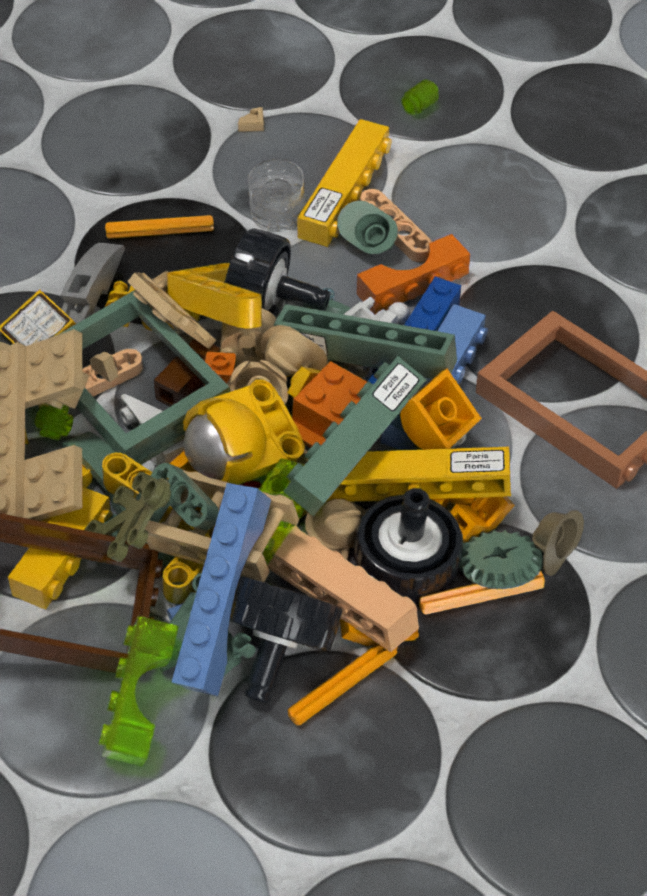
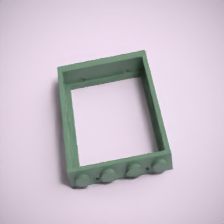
M134 291L62 333L73 329L82 333L83 350L135 318L140 317L205 384L202 388L128 433L122 430L84 387L76 408L115 452L123 453L142 465L184 439L186 431L183 429V421L189 409L200 401L231 392V390L219 375L166 322L152 313L153 309L148 304L145 305L133 295Z

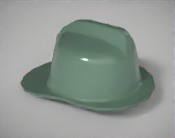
M366 201L351 202L341 210L338 216L337 226L340 234L363 252L371 255L381 254L393 248L398 236L397 224L388 214Z

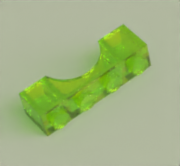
M138 616L134 626L128 625L123 645L129 646L126 658L120 657L115 673V678L120 679L118 691H111L106 711L112 712L109 725L103 724L98 745L104 746L102 757L138 766H143L147 761L155 725L140 712L136 703L135 688L138 679L150 670L167 666L172 657L179 626Z

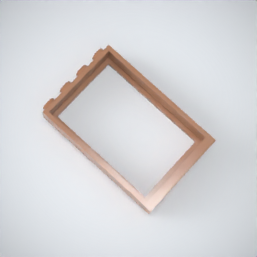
M552 311L478 372L476 393L617 489L625 481L630 482L636 476L639 468L644 463L647 464V431L618 456L506 380L555 339L646 399L647 370Z

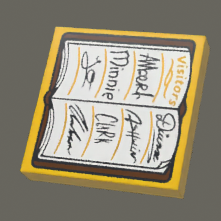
M39 289L0 325V332L12 344L19 342L28 346L56 336L76 323Z

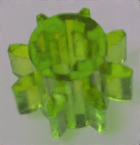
M50 405L48 407L42 406L35 418L36 427L41 428L39 435L57 441L60 435L67 436L73 426V416L67 414L69 407L63 405L60 410Z

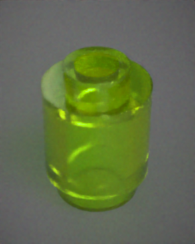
M427 79L417 83L407 90L401 99L404 110L413 115L427 109L438 101V87L434 82Z

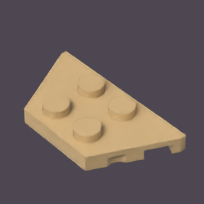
M135 272L127 281L135 289L133 295L145 305L149 304L153 308L152 313L163 322L167 321L177 330L182 329L208 349L214 344L216 339L144 272L142 274Z

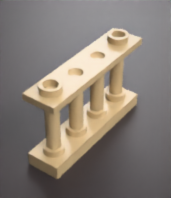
M184 471L217 505L219 512L227 482L206 477L199 472ZM185 489L181 495V504L188 498V489ZM264 493L271 499L263 532L249 553L240 576L265 582L270 573L262 554L280 521L297 525L299 518L293 501L283 495L275 496ZM174 509L165 522L158 523L151 520L148 522L145 530L148 531L147 543L150 549L204 565L211 538L205 536L208 530H201L195 527L189 531L178 529L177 527L182 517Z

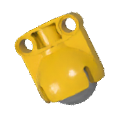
M262 379L255 380L249 386L200 401L187 411L183 421V429L186 431L184 451L191 466L196 472L206 477L231 484L240 485L278 470L287 471L301 457L305 448L298 428L283 400L272 384Z

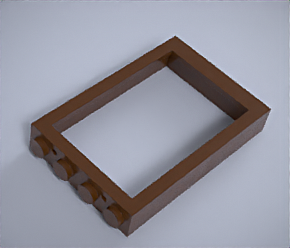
M0 513V542L139 570L126 653L0 629V651L136 677L140 666L147 665L150 653V646L145 645L146 636H151L154 626V617L149 616L150 607H155L159 592V588L154 587L155 578L159 579L163 560L158 559L159 551L150 549L147 543L138 549L129 545L126 540L128 553L123 561L117 562L107 556L108 548L116 538L114 536Z

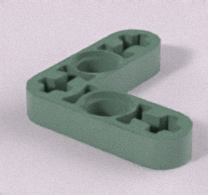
M161 463L154 469L150 476L169 481L171 497L164 507L154 511L150 519L151 521L159 523L168 507L171 506L192 527L209 530L216 524L219 513L217 505L181 468L169 463ZM185 489H188V498L181 504V495ZM139 492V494H138L137 497H136L137 500H140V499H141V493H140V492ZM196 507L201 508V513L195 510Z

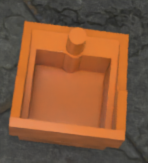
M330 361L293 399L292 419L305 445L311 448L316 442L322 445L326 441L322 436L334 421L338 424L343 421L340 414L351 401L357 404L361 400L357 394L367 381Z

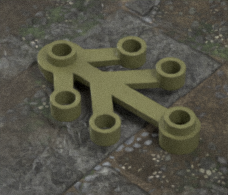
M139 472L134 478L132 487L141 493V499L137 500L133 497V490L120 486L113 496V502L126 508V510L106 524L97 520L89 522L85 531L112 536V533L121 528L115 540L108 548V558L117 562L123 561L128 553L126 540L129 545L138 549L145 545L148 539V531L145 528L154 511L164 507L170 500L171 490L169 481L163 478L156 479L144 472Z

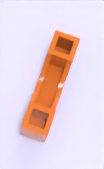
M452 234L428 244L427 261L417 268L395 270L380 264L357 274V295L363 302L369 297L375 300L370 310L376 315L383 309L388 310L389 306L393 303H403L424 294L435 276L451 282L469 274L470 253Z

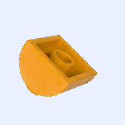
M448 368L441 371L408 400V403L400 413L405 433L415 445L423 450L450 449L482 419Z

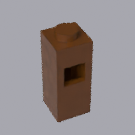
M193 339L188 344L204 361L207 352H220V348L215 344L208 349L196 339ZM176 356L154 379L155 399L171 407L202 388L204 383Z

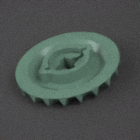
M493 529L490 534L481 532L479 537L472 536L469 542L463 543L459 568L467 579L480 586L494 589L514 588L530 582L539 574L543 564L542 551L534 546L529 536L521 537L519 531L511 534L506 529L503 532H496Z

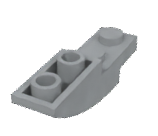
M98 242L84 254L73 269L60 296L64 301L62 310L76 324L93 315L100 295L108 293L125 251L124 245Z

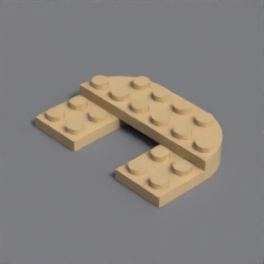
M75 329L28 346L16 342L0 350V513L41 521L82 509V448L72 445L25 460V409L82 391V333Z

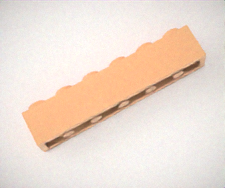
M280 521L262 553L268 569L309 597L341 607V618L390 652L419 629L417 607L410 598L402 597L391 590L385 582L371 577L362 567L348 562L339 552L325 547L316 537H310L296 525Z

